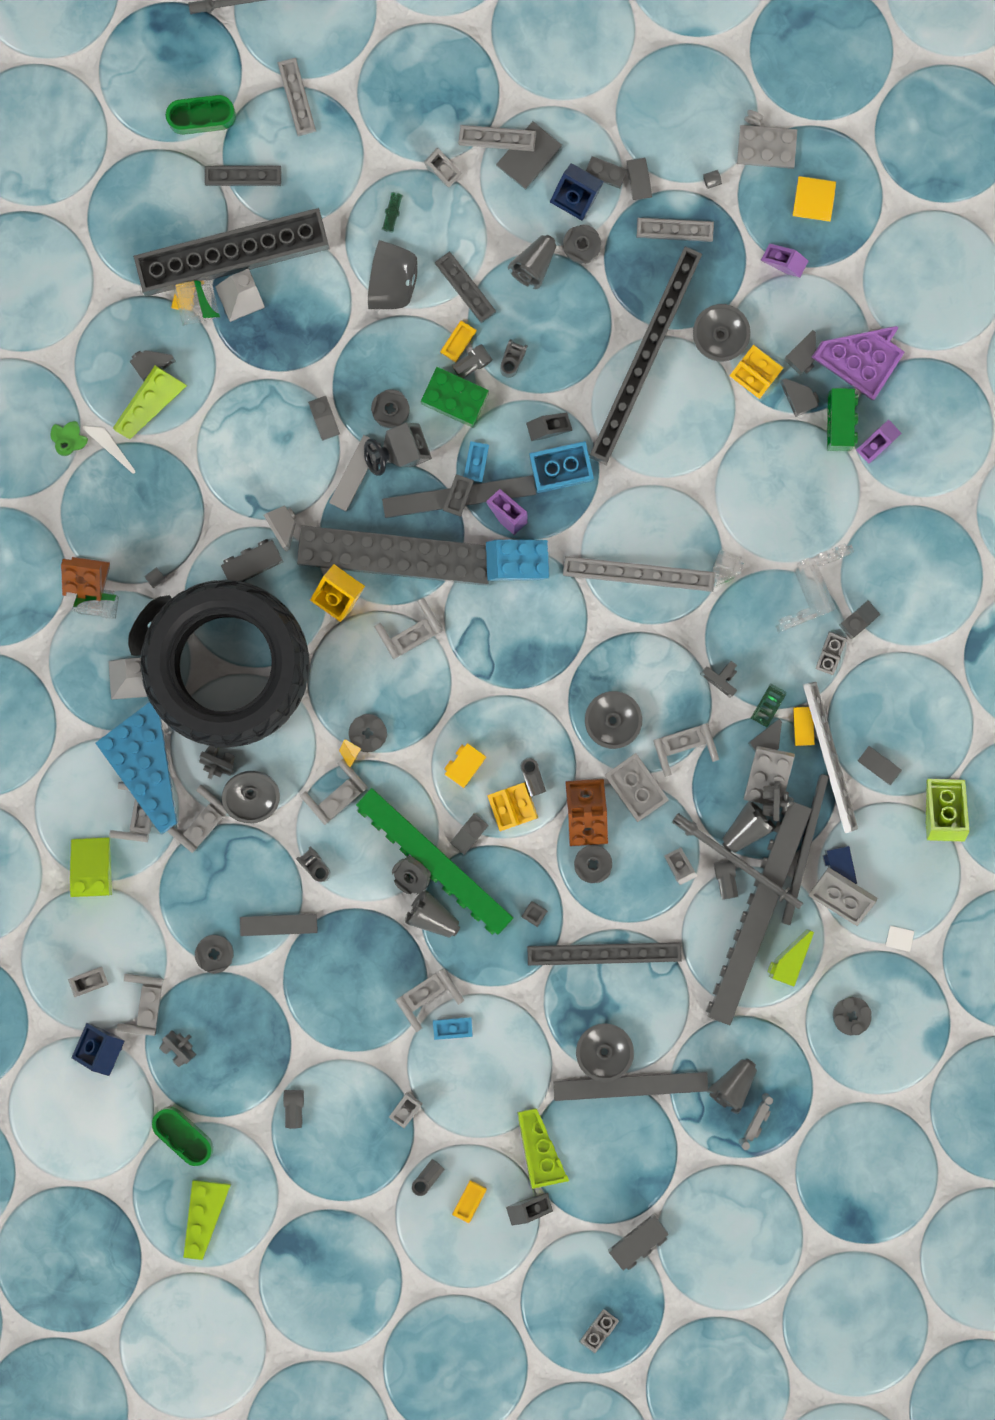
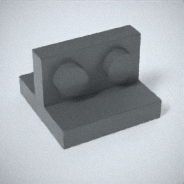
M730 661L719 675L709 667H705L700 673L702 677L729 698L737 692V689L725 681L731 680L737 673L735 670L737 665L734 662Z

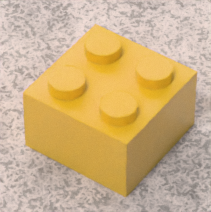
M334 564L321 579L310 601L342 622L352 610L365 586Z
M468 743L466 746L463 744L455 753L458 757L454 762L450 760L444 768L447 771L445 775L463 788H465L486 759L485 755Z

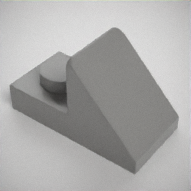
M436 148L424 161L427 170L434 173L447 187H450L462 174L439 148Z
M682 848L664 856L679 885L697 877Z
M102 967L68 979L74 998L108 985Z
M406 1092L389 1118L405 1128L423 1103Z

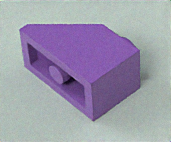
M770 243L761 258L762 262L785 274L799 278L809 262L796 250Z
M887 420L856 451L869 464L902 433L890 420Z
M499 489L486 501L500 524L513 535L528 523L527 511L502 490Z

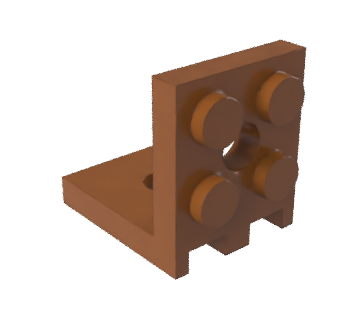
M72 557L71 560L62 559V595L66 596L67 592L78 594V598L83 599L86 598V595L96 596L97 601H101L110 569V562Z
M604 779L565 781L570 846L608 844Z

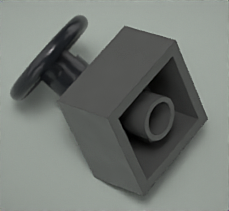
M406 422L387 430L383 447H381L377 440L372 438L368 439L364 444L366 464L369 470L376 476L384 474L386 462L388 461L399 467H414L432 459L419 423ZM371 444L375 446V450L371 448Z

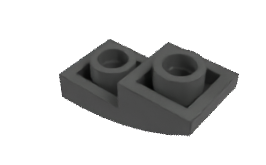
M646 158L626 160L632 199L651 198L652 191Z
M868 746L858 759L859 763L889 785H892L902 771L871 746Z

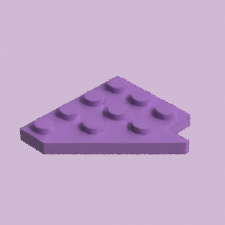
M894 326L822 341L811 358L869 399L875 400L905 352L890 342L898 330V327Z

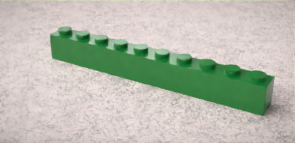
M373 788L356 804L358 807L356 811L364 818L367 816L373 820L371 824L378 831L383 829L387 833L385 837L392 844L397 842L401 846L399 850L405 856L411 855L415 860L423 864L431 873L429 878L435 883L439 881L443 884L442 889L449 896L451 894L455 895L458 898L456 902L463 909L468 907L472 911L470 915L476 921L482 920L486 924L484 928L489 933L499 935L514 918Z

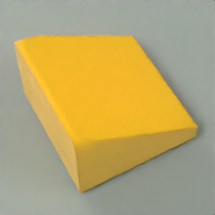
M344 739L339 752L347 765L351 767L361 749Z

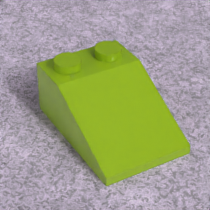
M926 780L925 824L927 840L965 842L969 834L965 780Z
M110 837L71 839L70 897L112 895Z
M806 929L774 962L771 961L767 971L770 973V978L793 987L795 986L814 934L813 931Z

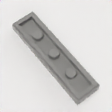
M296 58L278 62L298 137L316 132Z
M461 125L458 144L461 146L534 151L536 131Z
M638 218L636 238L713 242L714 222Z
M363 435L329 501L330 504L347 512L369 469L364 458V444L370 438ZM370 445L373 450L376 449L374 445Z

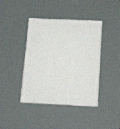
M890 926L886 946L910 952L915 931Z

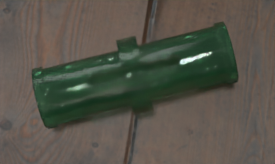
M391 192L388 208L385 209L386 216L382 227L383 231L387 232L389 230L390 233L394 232L396 218L399 217V207L403 197L399 193L395 195V192Z

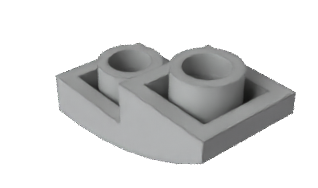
M829 631L815 669L834 675L847 638Z
M603 1309L579 1342L593 1353H596L619 1320Z

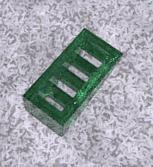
M770 683L751 719L768 727L787 692ZM770 691L779 695V699L770 695ZM766 698H768L769 700L775 702L776 705L774 706V705L768 703L767 701H765ZM762 705H764V706H766L767 708L771 709L772 712L770 713V712H768L767 710L761 708ZM758 712H761L762 714L768 716V719L766 720L765 718L757 715Z

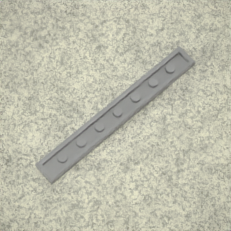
M566 556L563 568V576L709 592L714 590L716 575L715 572Z
M817 682L803 685L843 828L845 833L857 830L858 826Z

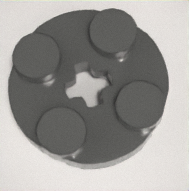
M589 225L572 227L567 231L563 240L564 252L575 263H590L598 256L601 250V240L598 232ZM583 239L586 240L585 244L587 247L580 249L577 242H581Z
M388 389L375 396L371 405V411L374 420L380 426L394 428L402 425L407 420L410 407L407 399L401 392ZM390 404H393V408H395L396 411L392 412L391 414H388V411L385 410V407H389Z
M361 715L355 718L349 727L351 743L358 746L362 752H374L381 748L386 741V726L375 715ZM366 728H370V731L373 732L369 739L362 735Z
M596 845L586 846L576 855L574 860L575 872L585 882L600 883L607 879L611 873L612 858L608 851ZM590 859L599 862L597 863L598 868L596 870L588 868Z
M412 856L399 860L392 869L395 885L406 894H420L429 884L430 871Z
M219 935L204 937L198 943L195 950V960L198 966L204 971L213 974L226 970L232 964L234 957L231 943L225 937ZM213 948L220 953L216 960L209 956Z
M848 997L840 1000L835 1005L832 1013L836 1028L850 1036L860 1035L866 1031L872 1019V1012L867 1003L857 997ZM855 1011L857 1019L849 1021L847 1013Z

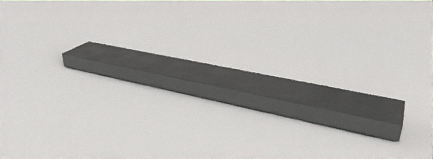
M532 475L474 484L465 506L486 503L499 489L511 499L536 495L534 477ZM451 488L384 498L382 501L385 518L442 510Z
M823 774L819 775L811 805L812 810L806 824L789 893L795 898H798L829 776ZM788 901L786 902L781 922L791 925L795 906Z
M681 942L527 946L528 966L682 962Z
M707 1072L627 1076L609 1082H600L594 1079L553 1081L554 1101L707 1092L708 1077Z

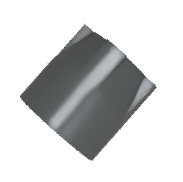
M718 170L703 174L707 189L722 184Z
M157 567L144 576L152 588L166 580Z

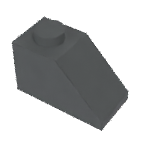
M812 330L784 359L799 375L803 372L809 373L814 367L812 363L815 360L811 357L816 351V332Z
M145 350L135 353L130 363L142 380L145 381L155 365L164 370L176 360L170 354Z
M786 378L780 382L795 417L818 407V402H820L816 392H812L811 388Z
M327 396L309 401L308 403L322 441L340 435Z
M567 412L541 416L526 423L531 441L542 440L573 431Z
M867 600L841 622L839 626L850 639H853L881 614Z
M780 719L776 720L748 743L754 752L757 746L775 750L779 749L782 721Z
M473 814L450 844L465 855L489 825L476 814Z
M548 1193L531 1197L506 1207L512 1226L529 1223L553 1212Z

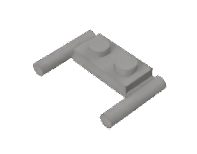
M424 597L417 602L427 618L390 639L381 623L374 626L393 659L443 631Z
M708 723L653 740L665 777L672 775L666 756L707 744L712 762L720 760Z
M344 759L337 764L349 776V779L324 801L317 805L306 791L300 795L324 825L368 788L354 770L347 765Z
M124 782L118 783V789L129 790ZM136 799L133 807L130 832L110 830V838L148 842L152 821Z
M202 785L196 791L208 800L210 804L183 835L174 827L167 831L191 853L198 848L227 814L223 803Z
M444 968L395 1000L416 1032L420 1031L422 1026L412 1012L446 989L449 990L458 1005L465 1001Z
M125 974L124 981L141 983L143 986L141 989L137 1026L118 1023L117 1031L155 1036L163 979Z
M767 1093L762 1095L763 1101L760 1103L749 1124L744 1138L739 1140V1144L744 1150L750 1148V1144L747 1142L748 1139L753 1141L754 1138H758L762 1130L760 1128L762 1121H766L770 1115L769 1105L773 1103V1099Z

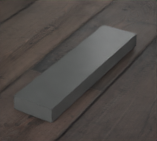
M205 166V186H281V166Z
M450 251L435 262L437 268L480 323H483L496 313V310Z
M317 914L240 917V936L318 933Z

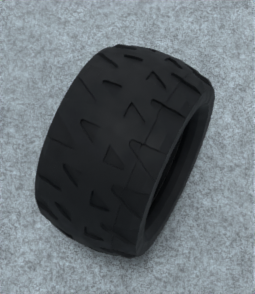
M214 580L199 583L178 593L154 617L147 630L141 651L140 664L143 686L156 713L170 728L185 738L213 747L244 746L260 741L277 731L288 721L299 706L309 677L308 647L304 633L294 615L280 600L266 590L236 580ZM228 617L242 619L255 625L269 645L272 663L268 682L262 692L252 702L241 708L230 711L207 709L192 698L183 683L180 672L183 648L193 632L209 621Z

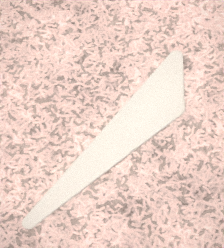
M83 426V430L130 472L135 473L134 468L105 428Z

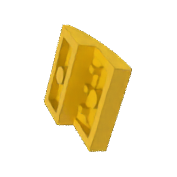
M798 176L792 216L831 221L836 181Z
M753 345L729 376L760 399L784 367Z
M526 782L487 795L499 831L538 818Z

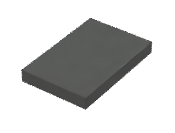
M533 121L525 130L536 131L534 151L509 149L496 164L499 169L525 190L562 147L557 140Z

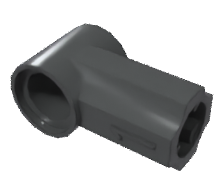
M480 344L472 349L466 357L452 365L456 374L464 379L475 370L482 369L488 365L493 359L484 346Z
M532 758L524 759L521 762L520 768L530 797L546 792L538 763ZM528 761L533 762L535 766L531 772H526L524 769V765Z
M729 860L714 863L715 875L719 881L722 900L738 897L734 863Z
M284 1090L285 1128H302L304 1090Z
M431 1159L413 1181L412 1192L417 1196L425 1195L445 1169L435 1160ZM419 1181L424 1182L426 1185V1189L423 1192H418L415 1189V1184Z

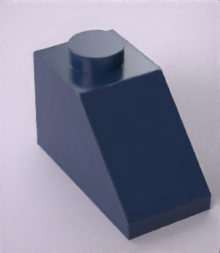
M844 846L825 850V855H823L824 865L857 884L850 847Z

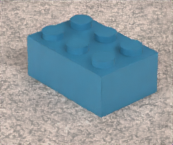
M586 441L529 453L537 493L588 483L594 480Z
M493 540L486 542L487 581L543 580L549 578L548 540Z

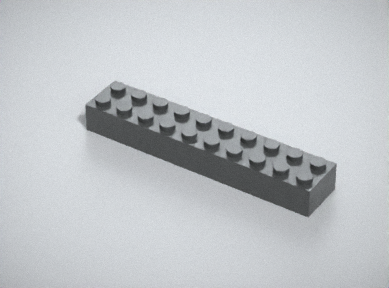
M316 208L134 255L133 257L142 292L147 297L195 284L194 281L205 282L236 274L248 268L251 270L325 251L330 248L320 210Z
M301 525L297 559L299 566L330 569L335 564L345 571L488 586L489 581H487L486 545Z

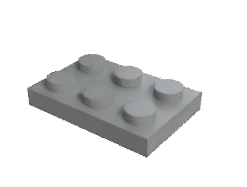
M740 125L737 164L794 169L797 130Z
M757 746L744 800L761 804L774 803V799H763V787L774 786V781H780V797L783 796V792L787 788L795 754Z
M636 753L605 774V777L637 822L669 801Z
M829 867L808 895L856 926L860 924L878 899Z

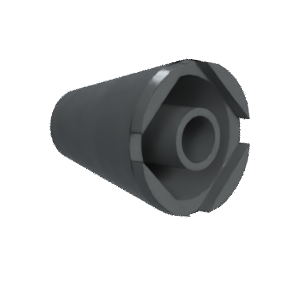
M541 235L510 262L508 270L512 269L511 275L521 284L527 287L531 284L534 286L533 289H539L557 247L555 239L549 235Z
M749 801L722 838L724 841L722 845L728 851L736 853L770 834L776 827L771 819L768 821L766 816L763 815V810L758 805Z
M426 890L415 898L411 905L413 907L411 913L407 912L405 917V923L448 938L456 936L460 930V926H458L459 921Z
M741 1059L707 1090L710 1093V1097L724 1108L726 1106L731 1107V1112L739 1114L756 1075V1064L749 1059Z

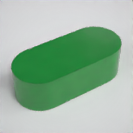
M222 95L175 100L169 104L165 114L170 128L180 135L226 130L233 125L236 119V112L232 102Z
M165 1107L153 1117L152 1129L155 1135L187 1164L200 1166L210 1159L213 1154L211 1139L180 1110L174 1107Z

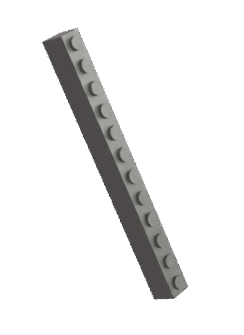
M686 246L684 247L589 458L607 466L702 257L701 253Z
M796 802L788 807V811L781 809L780 814H783L781 822L777 821L775 825L774 840L770 839L767 847L769 854L767 858H763L760 868H763L761 874L781 888L784 885L812 810ZM756 879L753 886H756L755 891L750 893L746 904H749L747 912L743 911L740 922H742L740 930L736 929L733 937L735 944L727 952L726 958L729 960L727 965H723L719 974V976H722L719 984L716 983L712 994H715L713 1002L709 1001L706 1008L709 1018L727 1025H731L779 898L778 894Z

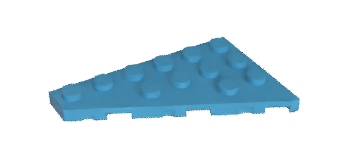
M149 702L95 744L160 834H164L178 822L171 789L170 772L168 770L162 720Z

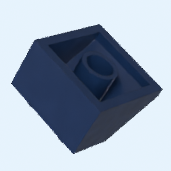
M571 163L564 171L550 203L583 221L604 181Z
M86 1023L71 1058L93 1072L110 1076L125 1041L115 1034Z

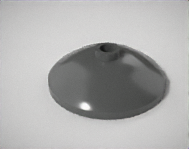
M727 304L712 305L703 310L694 323V343L702 355L713 361L724 362L735 359L746 349L749 343V322L745 315L734 306ZM722 332L724 334V337L719 338L717 336V333Z
M609 691L598 695L591 701L585 713V727L588 735L595 743L605 748L618 749L629 745L636 739L642 727V713L632 697L622 692ZM611 717L616 718L617 722L615 724L609 722Z
M245 771L236 774L225 784L222 792V803L225 811L230 817L242 823H258L266 820L276 811L280 801L279 788L276 782L270 776L258 771Z
M602 1023L588 1028L581 1035L576 1047V1058L579 1067L588 1077L600 1082H609L619 1079L629 1070L634 1058V1048L630 1037L623 1029L613 1024ZM607 1048L608 1053L606 1055H602L601 1049Z

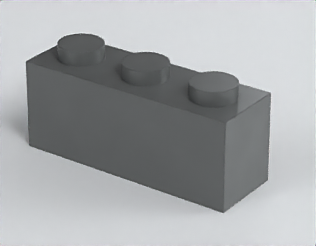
M265 539L258 543V547L251 549V547L240 552V556L236 558L231 556L223 560L224 564L221 567L227 580L244 582L284 561L274 541Z
M652 1214L609 1248L608 1252L623 1271L626 1268L630 1270L637 1264V1259L641 1256L643 1258L648 1256L652 1252L651 1248L656 1244L658 1246L663 1244L667 1240L666 1236L669 1234L656 1216Z

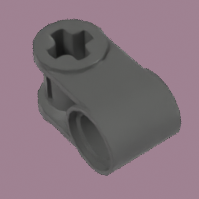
M512 339L509 340L500 366L501 374L504 377L511 378L516 375L528 345L522 346L513 342ZM512 364L514 370L508 372L504 369V366Z
M311 846L305 854L296 858L315 881L325 882L330 878L329 868ZM319 868H323L326 871V876L323 879H319L316 876Z

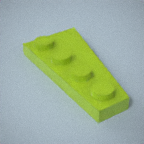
M155 365L113 426V429L130 440L187 385Z
M534 1108L517 1112L531 1188L568 1182V1176L563 1169V1165L558 1158L538 1110Z
M192 1180L183 1258L203 1260L231 1184Z

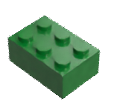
M436 367L421 399V405L473 428L489 395V390Z
M832 388L828 393L827 451H850L858 442V433L855 432V425L858 424V413H855V407L858 406V394H855V389Z

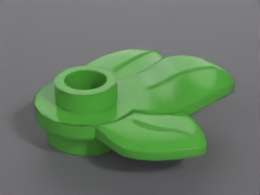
M76 421L67 423L63 428L54 424L51 429L50 435L55 443V450L61 456H68L74 450L83 449L87 444L88 438L80 435V427ZM63 444L68 445L66 448L61 447Z

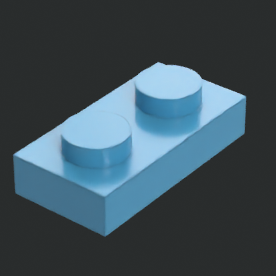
M470 441L464 477L474 480V482L482 483L489 450L488 444Z
M471 1017L433 1020L434 1040L473 1037Z

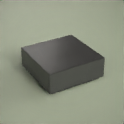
M531 901L521 917L538 927L548 911Z

